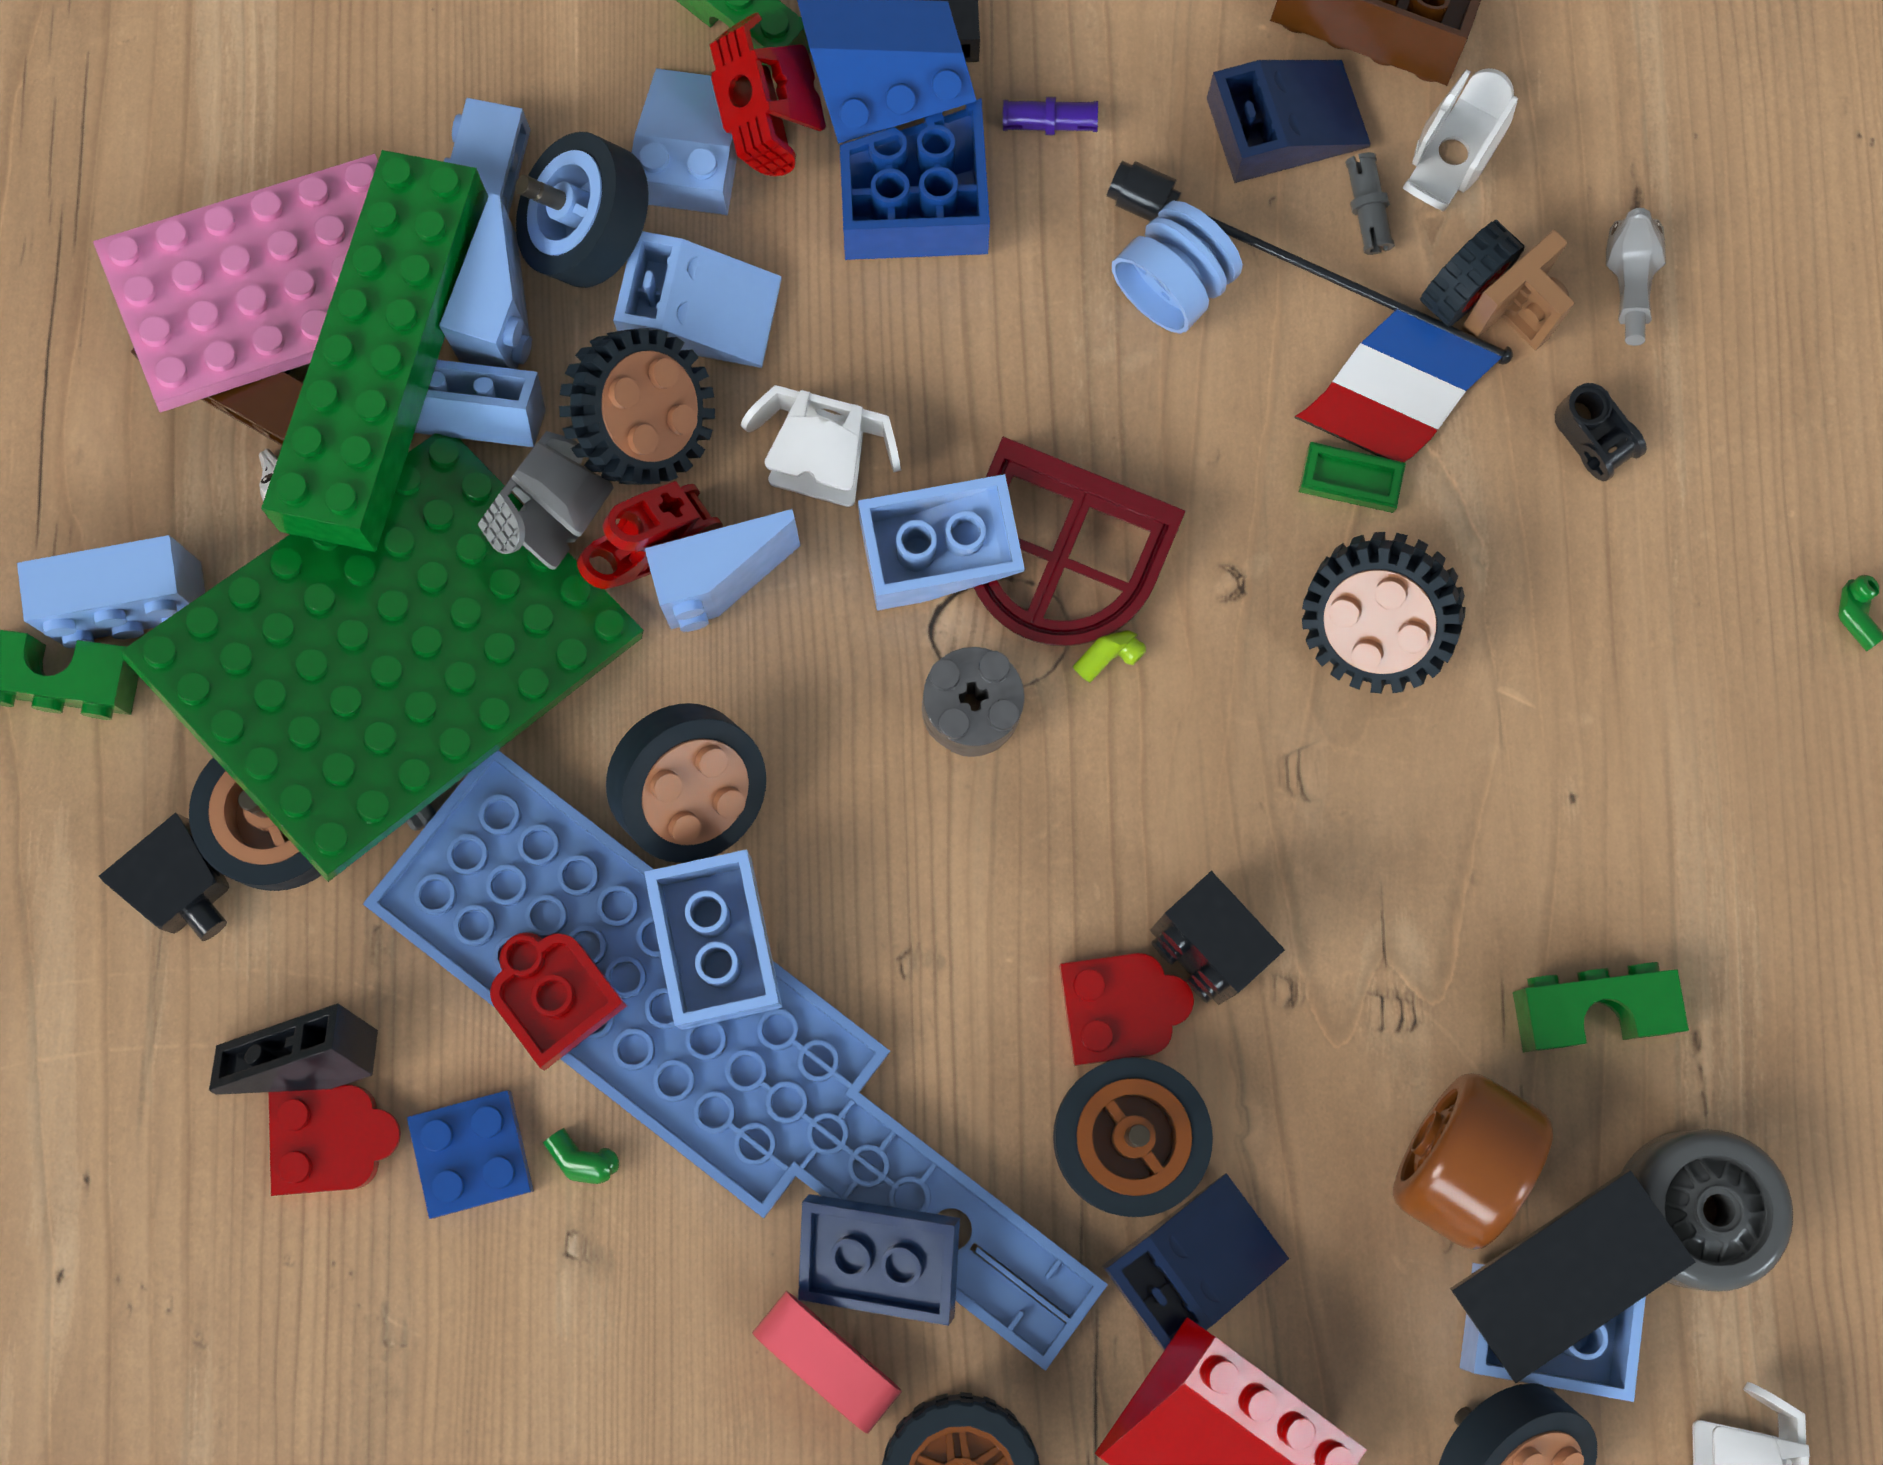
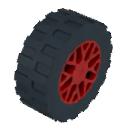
M1497 219L1493 222L1491 221L1470 239L1440 270L1421 295L1420 301L1448 327L1454 325L1477 304L1483 292L1513 266L1525 250V245Z

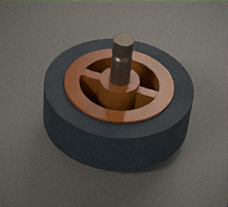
M1122 1058L1095 1067L1077 1080L1069 1089L1056 1114L1053 1143L1057 1163L1064 1178L1083 1200L1099 1210L1125 1217H1146L1175 1207L1186 1199L1198 1186L1211 1158L1213 1133L1210 1116L1202 1097L1182 1074L1154 1060Z

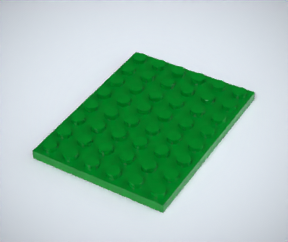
M435 433L408 452L376 552L289 534L121 650L123 659L327 882L336 877L641 640L644 630L605 589L592 586L581 576L577 567V560L569 552L556 569H549L523 545L518 551L509 554H502L492 547L477 524L505 485L459 438ZM510 493L508 497L517 510L520 511L523 504Z

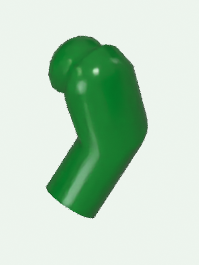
M1860 575L1855 580H1848L1842 588L1838 617L1863 649L1868 651L1883 640L1882 630L1869 616L1871 600L1879 594V585L1873 577Z
M565 1128L560 1129L543 1142L564 1175L571 1181L601 1184L608 1181L610 1175L616 1173L619 1168V1159L613 1150L602 1148L598 1153L580 1151Z

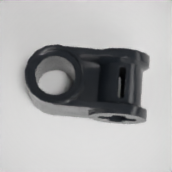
M1584 383L1577 386L1557 406L1554 415L1559 431L1563 433L1579 454L1586 469L1598 480L1603 482L1609 480L1614 475V469L1631 457L1637 459L1646 453L1647 446L1644 437L1636 426L1626 418L1610 397L1608 391L1602 386L1595 383ZM1575 403L1585 405L1591 413V419L1582 418L1575 409ZM1613 447L1617 448L1612 453L1608 452Z

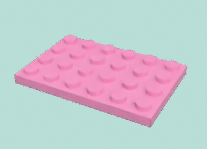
M375 154L93 241L160 413L311 362L378 163Z

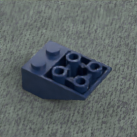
M1257 60L1213 72L1207 101L1234 183L1365 149L1371 145L1342 60Z
M1225 1173L1102 1265V1267L1164 1352L1187 1317L1205 1330L1209 1329L1289 1260V1257L1228 1174Z

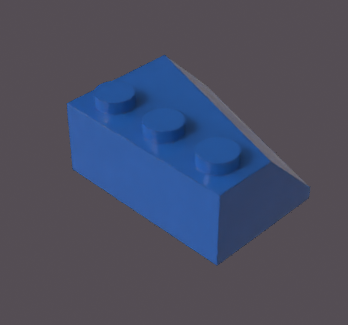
M797 0L809 49L838 144L977 101L948 1Z
M982 98L977 99L976 102L966 104V108L945 116H943L942 112L924 117V123L900 131L893 127L840 145L845 260L988 254L990 217Z

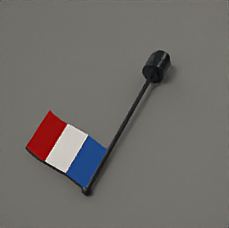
M1122 161L1111 182L1107 197L1116 200L1115 206L1151 221L1158 217V213L1166 204L1173 200L1178 201L1181 192L1174 189L1177 179L1137 161L1133 165ZM1210 217L1228 236L1394 310L1383 323L1359 344L1326 391L1309 407L1294 417L1295 419L1376 456L1406 462L1432 439L1461 397L1498 361L1499 364H1507L1512 360L1513 351L1509 346L1504 350L1453 326L1448 327L1440 320Z

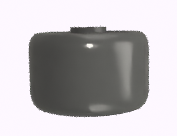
M1713 1129L1671 1132L1643 1145L1633 1154L1623 1168L1622 1172L1626 1169L1632 1171L1696 1262L1667 1283L1703 1291L1720 1292L1735 1290L1748 1286L1764 1277L1783 1256L1793 1227V1204L1790 1190L1775 1162L1767 1153L1751 1141L1730 1132ZM1710 1196L1713 1197L1717 1206V1215L1712 1224L1707 1221L1703 1212L1704 1203Z

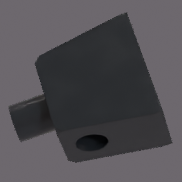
M176 812L99 875L100 879L160 930L174 934L188 924L201 941H206L217 935L227 924V921L213 903L230 888L225 876L213 868L198 850L191 833L189 819Z

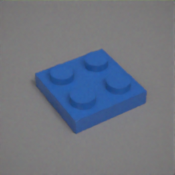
M506 1090L407 1117L429 1219L534 1192L511 1091Z

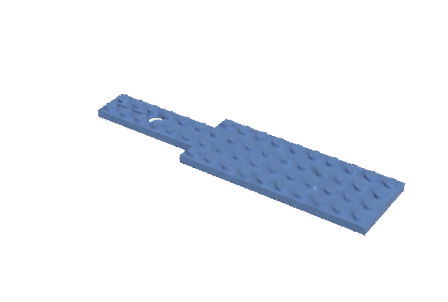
M499 750L469 772L364 901L363 905L493 1007L490 989L493 980L502 971L499 958L501 949L507 940L516 934L525 932L536 934L542 939L552 934H566L574 938L585 949L627 1006L561 1058L563 1062L762 1218L767 1216L795 1177L799 1178L819 1195L932 1214H938L945 1209L962 1211L970 1220L972 1233L967 1244L958 1249L955 1301L1046 1371L1108 1284L860 1093L891 1051L774 961L773 964L783 1008L684 1030L677 1028L674 1025L644 874L645 871L654 869ZM974 1243L980 1247H977L975 1250L977 1254L970 1250ZM989 1255H991L993 1258L999 1261L1002 1265H1000L998 1262L992 1259ZM1038 1293H1040L1042 1296L1048 1299L1051 1303H1049L1047 1300L1041 1297Z

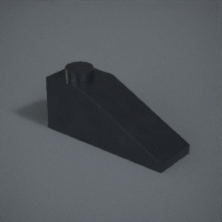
M337 1003L216 1045L209 1091L215 1095L333 1089L372 1076L378 1030Z

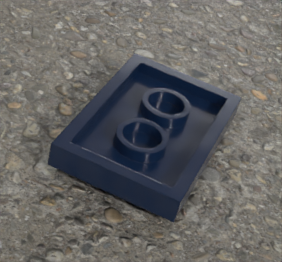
M808 1194L802 1201L798 1300L949 1326L955 1317L960 1218Z

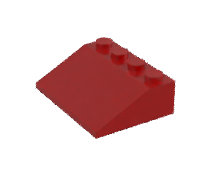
M1187 1317L1095 1454L1109 1465H1357L1367 1449L1217 1337Z

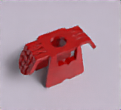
M756 12L726 30L709 44L716 69L711 72V80L723 128L726 133L732 134L737 157L762 174L782 176L790 173L796 163V154L788 145L782 119L817 131L824 130L826 123L820 96L814 88L815 75L806 47L801 44L754 49L750 29L762 20L759 13ZM762 63L771 66L772 76L769 67L766 65H762ZM773 80L777 83L776 89L774 88Z

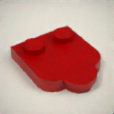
M519 933L507 940L501 949L499 960L502 971L495 977L491 985L490 997L492 1004L539 1068L544 1071L627 1006L585 949L571 936L552 934L542 939L533 933Z
M1134 953L1061 963L1059 965L1074 1066L1157 1054L1169 1044L1173 1033L1172 1026L1185 1021L1192 1012L1194 996L1190 986L1177 976L1164 975L1160 963L1150 955Z
M342 1085L333 1089L268 1092L271 1196L362 1188L375 1177L379 1161L389 1157L399 1145L401 1130L398 1121L389 1112L377 1109L376 1101L372 1094L362 1087Z

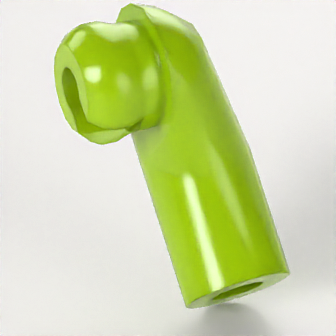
M1130 630L1102 636L1090 646L1072 667L1083 679L1091 683L1107 664L1118 656L1126 664L1134 665L1145 654L1146 646L1137 639L1138 634Z

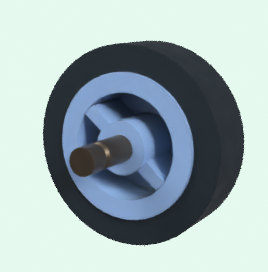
M574 132L558 139L543 152L529 175H521L515 185L516 192L520 194L516 215L518 246L526 263L539 273L574 287H593L612 277L625 264L639 241L648 210L649 192L645 171L634 154L589 132Z

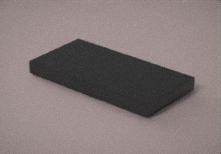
M1626 1169L1451 1287L1450 1290L1511 1379L1518 1383L1696 1262L1632 1171Z

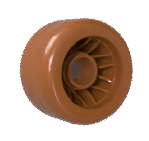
M1476 1073L1461 1075L1439 1097L1414 1135L1395 1178L1393 1196L1396 1204L1409 1216L1463 1248L1476 1250L1488 1246L1510 1224L1532 1191L1544 1167L1552 1144L1553 1128L1551 1121L1539 1108L1493 1080Z

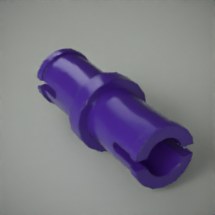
M1046 97V101L1003 100V131L1045 130V135H1055V131L1098 132V101L1056 102V97Z

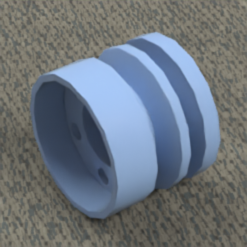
M1173 200L1161 209L1157 218L1151 220L1146 225L1145 237L1138 236L1133 239L1112 261V273L1125 296L1141 313L1162 328L1181 334L1188 331L1208 309L1209 298L1220 296L1225 291L1226 285L1232 283L1241 274L1243 264L1237 248L1215 221L1186 202Z

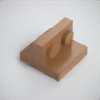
M1555 229L1483 292L1463 324L1462 329L1466 333L1479 338L1500 318H1503L1536 351L1551 337L1575 304L1569 297V292L1564 284L1558 279L1547 275L1568 242Z

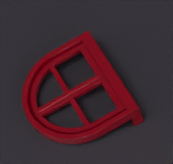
M1003 436L985 478L1005 474L1008 489L1013 477L1072 500L1073 503L1053 551L1018 538L1022 551L1048 561L1028 611L1018 606L1009 598L998 580L974 587L977 596L990 614L1004 627L1036 643L1050 646H1077L1094 642L1102 636L1114 633L1127 624L1148 600L1186 511ZM1089 508L1150 532L1129 583L1069 559ZM1064 568L1122 591L1109 606L1091 616L1070 621L1044 618Z

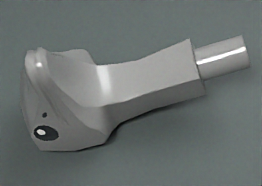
M1635 208L1628 212L1625 219L1615 221L1610 228L1606 247V266L1618 277L1620 306L1618 321L1620 324H1625V342L1631 346H1638L1645 342V324H1649L1652 321L1650 305L1652 279L1654 274L1666 264L1663 226L1659 220L1653 219L1650 211L1645 208Z

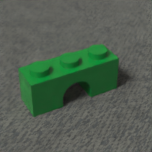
M676 0L710 28L718 20H721L731 28L746 17L758 12L762 20L750 29L754 49L802 44L806 47L808 54L810 53L802 18L780 0ZM762 63V65H766L769 67L772 76L771 66Z
M0 630V706L14 707L15 700L32 702L31 708L44 712L61 714L63 713L64 706L81 708L80 714L83 716L101 720H112L113 713L132 714L139 676L123 659L121 650L126 648V646L81 640L76 641L74 655L70 664L60 673L46 676L43 670L46 644L28 633Z
M1651 962L1627 966L1628 975L1610 977L1608 968L1577 972L1578 982L1559 984L1558 975L1528 978V988L1513 992L1523 1053L1587 1044L1584 1018L1586 1012L1594 1003L1603 1004L1616 1014L1620 1023L1623 1040L1689 1031L1678 969L1660 971L1659 963Z

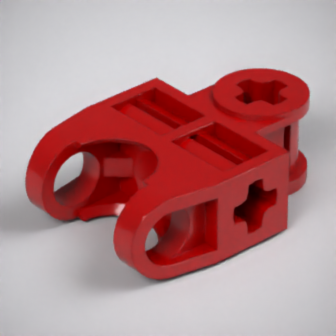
M677 481L638 494L615 505L603 522L605 535L594 540L583 550L577 560V567L581 576L594 587L610 589L651 574L645 548L723 527V524L718 517H712L698 498L700 491L695 484H687L680 487ZM598 556L606 559L610 563L613 573L602 574L596 571L589 559Z

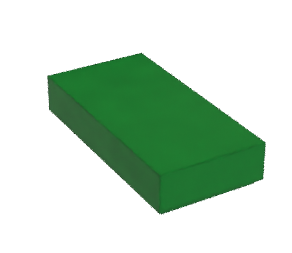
M1310 442L1307 448L1298 492L1394 513L1398 505L1406 463Z

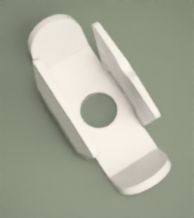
M1488 68L1477 71L1470 78L1456 102L1471 71L1466 69L1426 121L1420 139L1417 142L1412 164L1417 167L1404 184V190L1427 204L1445 211L1458 190L1465 192L1479 178L1508 130L1518 98L1514 96L1512 82L1499 70ZM1446 140L1460 141L1467 149V160L1459 165L1446 163L1439 154L1441 143Z
M774 385L747 411L741 422V427L746 432H752L761 427L780 409L789 411L765 458L766 468L772 470L768 477L769 484L777 488L846 507L853 506L856 500L864 432L884 437L893 472L901 471L889 416L865 410L863 407L812 394L808 391L800 390L799 392ZM823 409L832 410V411H835V412H837V413H839V414H841V415L833 414V413L827 412V411H825V410H823Z
M1747 1382L1743 1390L1778 1413L1779 1437L1703 1420H1696L1692 1425L1693 1465H1809L1810 1454L1809 1445H1806L1805 1413L1753 1383Z

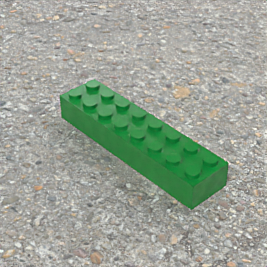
M386 150L381 151L261 507L262 511L279 532L373 552L377 551L444 342L445 335L439 325L488 200V194L477 168Z

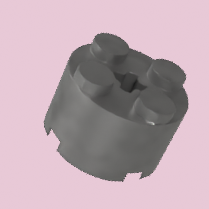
M967 647L950 652L932 666L924 685L922 716L927 731L942 746L961 756H982L999 749L1014 733L1023 710L1024 688L1021 678L1008 658L998 651L980 647ZM966 694H974L976 700H983L978 711H971L969 703H963Z

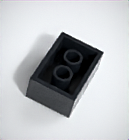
M1212 870L1167 910L1150 929L1156 937L1151 943L1157 952L1171 965L1178 961L1191 975L1186 980L1191 989L1204 1002L1207 1003L1213 999L1218 1005L1238 994L1285 951Z

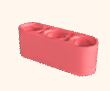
M788 1291L782 1295L752 1332L769 1351L866 1434L872 1430L902 1393L901 1389Z

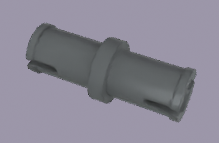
M1367 152L1358 154L1360 162H1357L1356 157L1352 156L1345 163L1348 168L1354 199L1350 202L1351 210L1354 215H1358L1364 244V254L1373 255L1381 253L1380 246H1383L1385 251H1389L1395 245L1386 208L1390 205L1387 193L1382 192L1376 164V154Z

